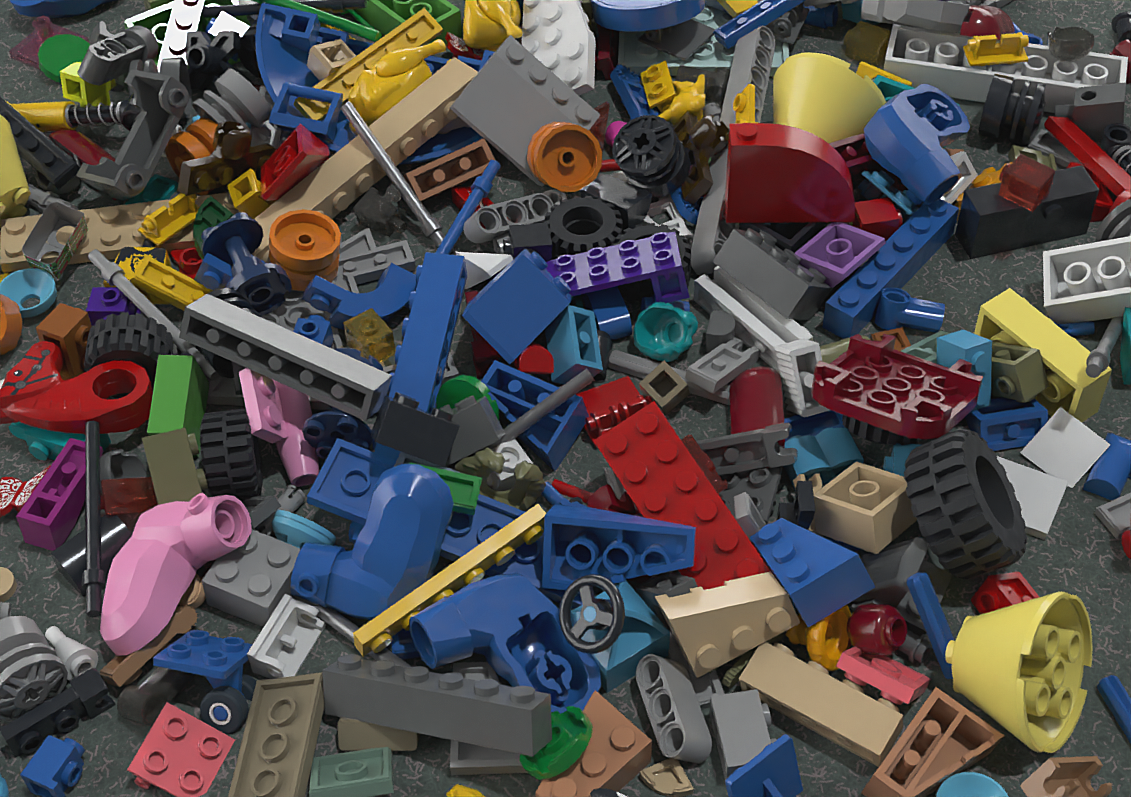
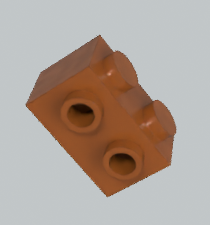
M59 303L36 327L40 342H52L60 348L63 356V366L60 375L63 380L84 373L87 339L92 326L88 312Z

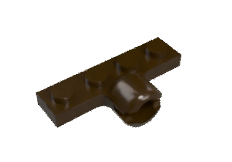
M687 111L672 128L689 154L691 162L690 171L681 189L684 200L693 205L700 197L705 196L713 185L708 160L710 157L716 156L728 144L729 129L722 121H715L713 123L712 118L714 116L711 114L703 116L698 121L697 116Z
M233 121L220 122L215 128L213 153L207 157L182 162L178 191L188 196L224 187L250 168L254 170L257 178H261V166L275 152L276 147L268 143L251 147L253 134L249 127H246V130H244L241 123Z

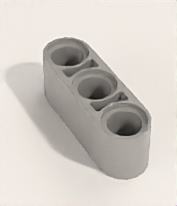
M536 193L485 206L466 220L463 227L464 234L467 239L474 243L492 241L496 236L509 233V225L543 223L546 213L551 212L550 208L554 204L547 195ZM506 215H508L511 218L512 222L508 220ZM479 221H481L484 224L486 229H484L480 225Z
M654 654L644 656L636 668V680L662 754L669 758L691 763L705 761L712 749V739L686 667L681 662Z

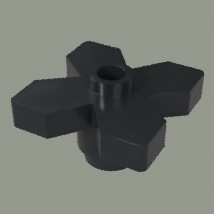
M188 31L186 33V49L188 50L186 62L190 67L188 71L191 90H206L212 80L215 83L228 69L238 72L228 61L240 50L239 32L219 31L213 41L206 32Z

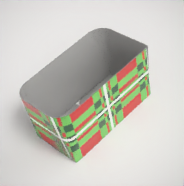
M59 202L50 203L46 207L22 246V252L31 268L45 270L52 277L60 278L88 232L84 213ZM64 226L74 227L75 229L65 245L60 244L56 239L57 231ZM54 251L59 253V256L53 263L45 264L40 262L42 256L47 252Z

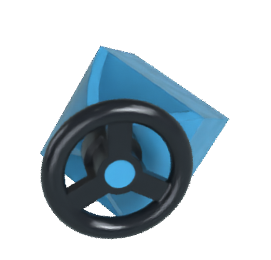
M590 574L576 579L566 589L559 608V622L562 633L573 648L586 654H592L600 667L601 686L607 693L634 677L638 663L644 656L648 654L661 657L668 656L670 631L626 580L615 585L612 581L601 575ZM592 586L599 587L604 592L595 597ZM580 592L583 604L571 611L572 603Z

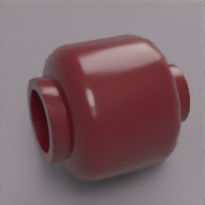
M864 604L858 606L853 611L851 618L847 622L846 631L851 644L861 649L863 654L886 656L894 654L905 642L907 625L905 619L895 607L882 604Z

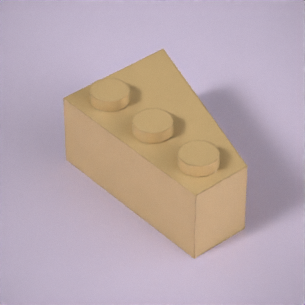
M771 572L725 581V586L704 590L702 587L691 588L690 593L668 597L667 594L655 596L683 656L697 678L800 624L788 593Z

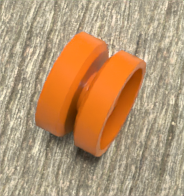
M201 117L186 127V132L180 131L170 138L165 148V153L178 178H180L182 162L207 157L213 153L215 128L218 124L209 118ZM212 190L200 192L198 194L201 196L206 195Z
M554 121L542 126L532 136L527 150V162L531 173L539 182L561 192H576L596 179L602 166V151L598 140L589 130L569 122Z
M305 209L289 211L279 216L271 224L268 263L280 265L286 271L291 281V290L305 291L315 275L329 282L336 278L339 268L341 233L338 225L327 215Z

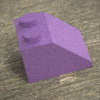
M831 222L796 251L795 254L802 259L800 261L802 266L808 270L812 267L826 277L824 282L833 288L885 245L886 242L883 237L848 224Z

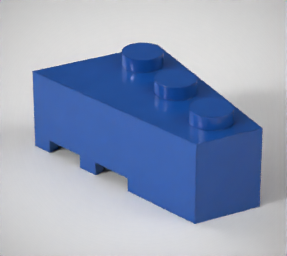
M494 360L481 381L489 388L490 392L488 394L491 396L492 401L496 400L499 407V420L506 426H509L559 389L557 386ZM573 395L517 436L554 472L562 463L586 424L585 418L589 417L583 398Z
M783 518L765 525L760 531L749 537L775 578L788 593L794 608L808 628L875 588L857 553Z

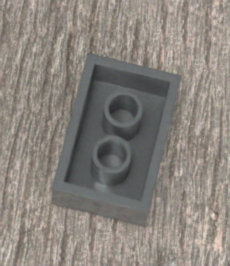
M750 228L747 231L734 229L712 262L786 319L810 320L833 289L824 282L826 277L812 267L808 270L800 264L802 259L788 249L782 251L775 245L777 240L770 234L762 230L757 233Z

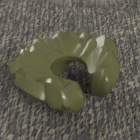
M490 448L476 452L473 457L463 458L456 464L455 469L458 472L482 477L479 494L525 512L537 501V498L541 496L546 487L543 473L538 466L524 460L514 467L516 481L511 489L507 491L492 489L488 485L487 479L494 471L499 474L502 473L505 458L502 453L493 452Z

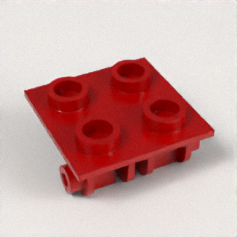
M629 376L576 394L583 398L589 417L585 418L586 424L584 429L595 448L597 446L593 440L652 403L650 396L644 397L639 394Z

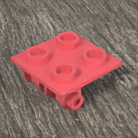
M166 702L127 771L137 776L134 782L143 789H149L150 785L153 784L175 797H199L207 793L235 739Z

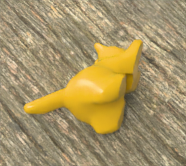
M699 75L695 83L673 81V86L676 88V96L673 97L669 109L659 114L658 117L675 125L689 111L697 116L699 121L703 117L705 106V75Z

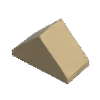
M342 39L313 45L309 51L307 67L321 82L356 57V55Z

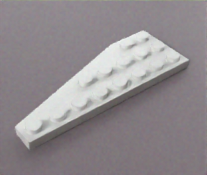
M524 0L522 46L539 61H542V64L577 95L593 90L595 79V37L593 32L589 30V19L587 14L583 12L582 0Z

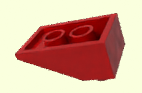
M300 123L261 166V197L266 201L281 198L329 159L328 146Z

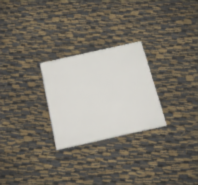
M1060 407L1020 453L1047 474L1068 481L1067 486L1073 488L1110 444Z

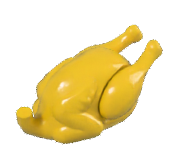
M465 0L463 21L464 43L471 48L495 52L509 35L514 39L521 38L523 32L519 28L521 11L518 1Z
M437 39L425 46L401 48L391 51L382 56L369 70H365L360 74L348 98L368 127L432 76V72L424 59L434 54L445 52L446 45L444 41ZM349 121L350 130L355 135H359Z

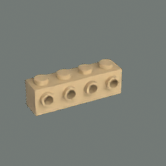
M764 642L760 644L739 677L741 691L757 689L762 703H767L769 707L879 767L889 754L903 729V715L899 713V708L888 700L879 698L876 701L863 694L864 690L850 680L844 679L841 682L829 676L827 669L816 662L808 661V663H805L795 658L794 653L780 643L771 645Z

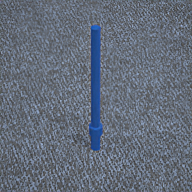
M490 160L482 175L475 179L471 186V194L435 253L450 254L463 232L464 223L473 215L481 199L486 198L492 189V181L501 167L499 162ZM408 300V302L404 305V306H405L406 308H408V309H409V300Z

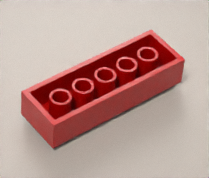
M655 401L593 440L644 518L696 527L694 565L678 569L681 575L694 578L698 587L707 590L725 586V581L771 572Z

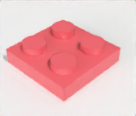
M855 646L842 652L836 667L845 671L844 676L848 680L861 686H866L868 683L880 689V695L883 698L898 705H902L903 702L909 704L922 695L931 678L888 656L863 654L862 650Z

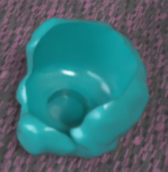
M656 302L638 315L634 325V345L641 353L653 360L674 361L681 353L692 346V337L698 328L697 318L692 312L684 311L678 307L675 308L670 303Z

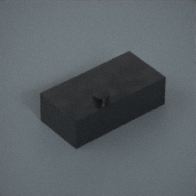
M1082 165L964 190L955 235L970 259L1084 235L1088 231L1099 189Z

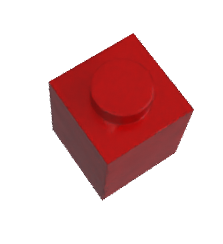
M889 197L855 202V220L850 222V226L883 237L886 242L902 226V215L899 209H895Z

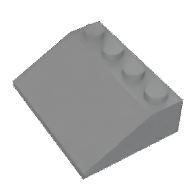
M511 35L498 47L450 106L454 113L537 185L542 187L545 184L539 182L531 173L527 162V150L532 136L542 126L554 121L569 122L590 130L600 116L597 111Z

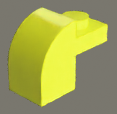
M75 62L60 71L63 98L79 102L80 107H86L88 103L92 106H98L99 103H103L104 106L111 104L109 90L116 86L115 79L102 85L86 82L77 73L82 62Z

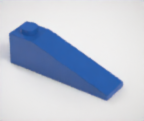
M554 504L545 514L542 588L566 590L573 581L590 574L601 575L615 584L638 576H651L692 567L694 565L696 527L590 507Z

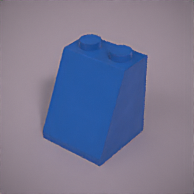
M526 248L468 302L462 314L469 324L509 364L567 307L572 297L569 294L571 291L569 285L558 275L554 278L545 269L548 266L545 260L535 251L530 254Z

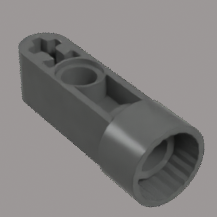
M143 26L129 27L114 36L90 45L77 73L88 83L102 85L128 73L132 60H141L144 65L147 59L155 60L158 55L157 39L149 29Z

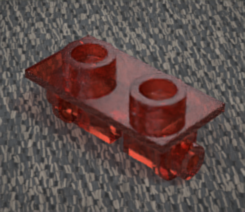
M151 477L101 480L103 495H100L101 510L105 509L106 515L142 513L158 505Z

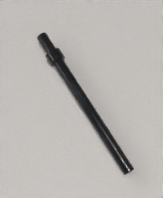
M367 0L296 1L321 11L332 10L333 13H345L347 9H363L368 7ZM261 4L207 6L202 8V14L204 18L218 17L222 11L231 16L259 15Z
M88 421L85 423L86 570L82 573V589L86 591V615L88 617H98L102 614V590L105 589V572L101 570L100 423Z

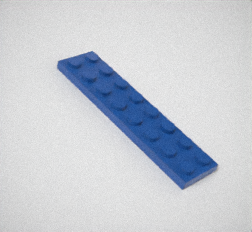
M337 438L307 495V503L365 526L374 485L384 471L394 467L396 461ZM479 494L474 515L454 513L443 537L439 556L455 562L524 514L525 511ZM544 534L530 545L524 543L515 549L513 557L503 565L497 566L495 563L484 571L485 574L492 577L519 573L525 576L548 599L561 603L566 591L542 588ZM580 592L572 603L571 608L573 609L583 604Z

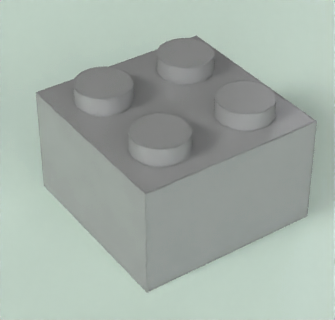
M252 529L246 543L217 558L202 579L207 604L264 627L284 594L292 597L290 588L291 577L300 548Z

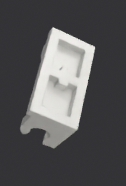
M284 594L247 653L252 671L270 679L296 676L326 626L324 621L316 618L319 610L309 604L293 599L290 595Z

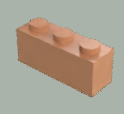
M485 138L412 170L403 175V177L422 203L450 190L454 186H459L481 176L490 160H495Z

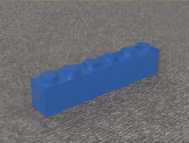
M938 199L931 204L925 205L923 203L886 241V244L876 251L826 302L822 327L843 339L857 335L875 317L882 290L889 287L901 289L954 234L959 208L942 199Z

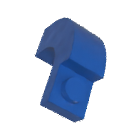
M391 263L380 276L375 290L368 293L350 292L315 275L306 287L301 299L310 303L317 310L331 313L328 321L331 322L332 327L348 331H367L382 326L401 310L408 302L411 291L416 289V275Z

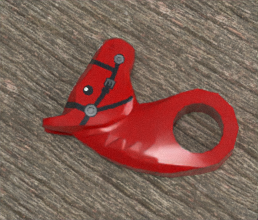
M41 341L31 346L23 359L6 374L0 389V424L22 422L41 429L74 434H85V423L88 421L100 423V434L126 432L135 429L149 419L153 396L151 382L145 368L132 361L113 360L97 365L74 378L63 380L60 375L63 366L61 350L56 344L48 341ZM118 393H129L127 396L119 399H106Z

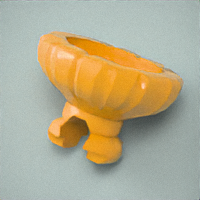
M848 605L843 606L809 628L800 615H797L800 624L786 631L789 641L795 645L799 643L806 645L811 661L820 664L827 671L838 670L839 668L836 665L842 652L850 649L851 641L846 631L847 622L851 618Z

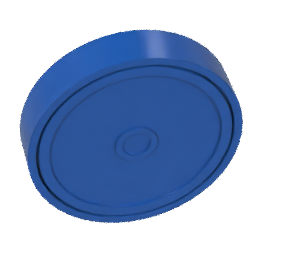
M591 0L594 21L604 28L617 31H648L674 26L692 19L705 8L706 0Z

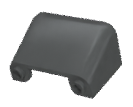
M130 70L124 82L131 86L134 92V98H131L129 104L140 110L134 125L115 162L109 158L101 157L100 163L97 165L83 163L76 177L108 196L122 201L129 200L144 190L189 100L186 87L172 76Z

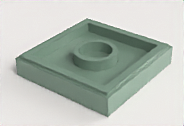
M389 747L370 748L313 758L310 776V797H372L394 793L393 758Z

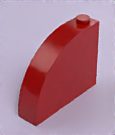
M729 123L725 186L726 223L854 222L855 202L849 169L838 151L825 140L808 131L781 124Z

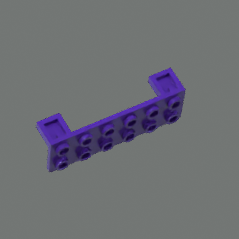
M660 232L644 239L625 240L618 245L605 248L595 247L588 252L562 255L557 259L546 262L548 266L545 269L554 278L558 275L571 288L569 294L571 296L651 278L657 302L669 303L690 298L675 232ZM502 270L497 272L491 278L487 279V284L490 281H492Z

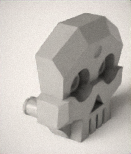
M863 0L861 19L955 33L961 31L963 22H969L972 13L968 11L971 5L939 0Z

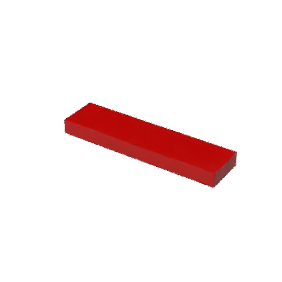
M1049 116L1044 123L1045 128L1117 197L1123 191L1131 189V176L1073 121L1067 117Z

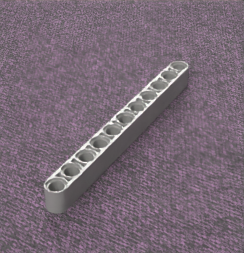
M760 26L737 41L720 121L724 122L728 129L729 123L736 122V111L733 110L734 99L748 84L755 85V122L760 123L776 46L775 38L766 26ZM728 144L716 156L711 157L709 168L713 185L710 191L702 198L691 247V266L699 276L704 274L707 276L714 272V268L718 265L712 261L732 231L739 229V223H726L725 186Z

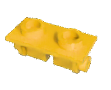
M1022 32L1001 34L1000 43H996V35L973 36L972 39H968L967 45L963 46L970 67L1028 62L1029 60L1023 48L1028 46L1029 38L1028 35H1023Z
M666 60L640 73L649 108L652 109L657 106L661 113L669 109L673 97L676 96Z
M179 193V195L168 202L169 208L163 205L152 214L146 215L141 223L142 227L137 229L138 232L156 245H162L195 221L197 211L200 206L195 204L197 195L186 196Z

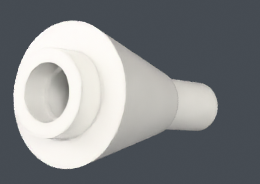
M57 626L47 629L45 637L55 647L57 656L65 665L68 671V680H72L91 668H96L98 654L95 650L66 637Z

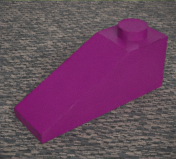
M73 438L68 440L16 516L25 543L54 551L64 543L74 528L86 498L84 441ZM100 446V457H101V456H102V453H103V448H102V446Z

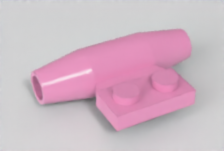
M248 368L239 371L246 412L250 422L249 425H251V434L270 443L276 442L278 453L292 485L300 487L313 484L319 474V457L315 454V448L304 439L302 432L306 419L313 415L309 396Z

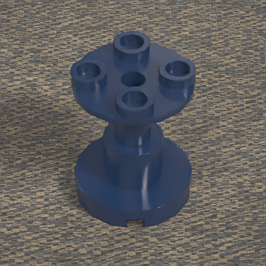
M239 212L233 215L231 219L223 221L215 227H209L202 232V253L204 257L209 253L228 264H234L231 269L233 279L229 282L227 288L239 291L252 307L263 316L271 313L285 302L284 294L287 290L290 294L292 289L291 281L286 271L280 265L262 263L258 257L251 256L261 245L264 236L263 229L255 219L249 218L247 213Z
M334 349L383 371L382 365L371 355L366 359L361 357V351L356 349ZM329 405L332 408L331 412L326 411L312 415L306 419L302 428L304 439L315 448V454L323 459H327L337 438L370 450L373 438L370 435L372 430L364 421Z

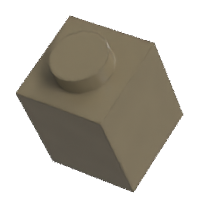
M665 360L639 383L642 393L645 396H650L652 402L655 401L664 416L690 394L688 384Z

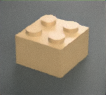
M855 462L814 494L816 533L877 554L917 521L911 509V500L907 496V482L903 476Z

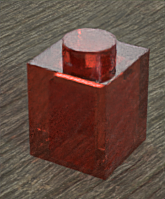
M1020 154L1012 164L1007 163L1003 167L999 176V180L1002 181L999 195L1026 209L1034 211L1049 195L1055 170Z

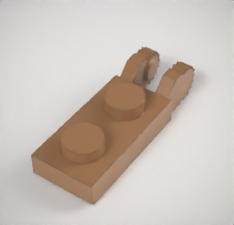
M177 605L169 623L157 637L131 654L115 656L99 671L100 676L108 684L118 687L132 683L142 673L141 667L150 658L154 659V656L170 645L169 640L177 633L186 634L191 630V626H195L198 613L195 612L196 610L193 607Z

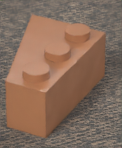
M935 687L861 793L866 797H927L939 789L947 778L964 772L990 754L1003 739L1004 735Z
M595 690L583 709V712L589 717L593 725L592 737L587 748L578 760L564 772L552 778L543 779L535 795L536 797H590V792L598 788H607L619 792L639 771L643 770L651 762L652 740Z

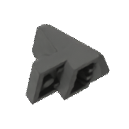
M922 537L912 538L884 547L877 554L872 552L866 553L861 558V561L875 588L853 600L850 609L854 611L858 606L864 604L890 605L895 607L905 619L908 630L919 636L922 634L926 635V630L906 580L915 573H927L939 603H941L952 574L924 560L929 543Z

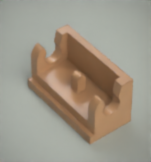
M1097 756L1049 758L1020 785L1027 797H1107L1112 790L1111 783L1100 785L1097 791L1091 786L1092 776L1098 774L1103 766Z

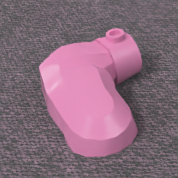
M200 493L191 499L190 502L175 501L160 504L140 515L132 537L112 561L103 599L100 633L116 656L131 654L157 637L169 623L181 597L194 579L197 570L209 560H215L246 543L252 532L251 519L247 508L239 499L230 495L208 498L204 493Z

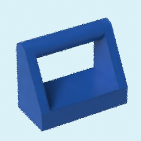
M285 82L271 111L269 124L276 130L292 133L301 123L317 138L334 141L343 94ZM290 95L331 103L324 122L286 114Z
M1000 397L991 399V405L969 412L965 419L970 431L978 433V436L987 442L988 447L996 451L1026 446L1048 422V410L1036 399L1020 403L1016 400Z

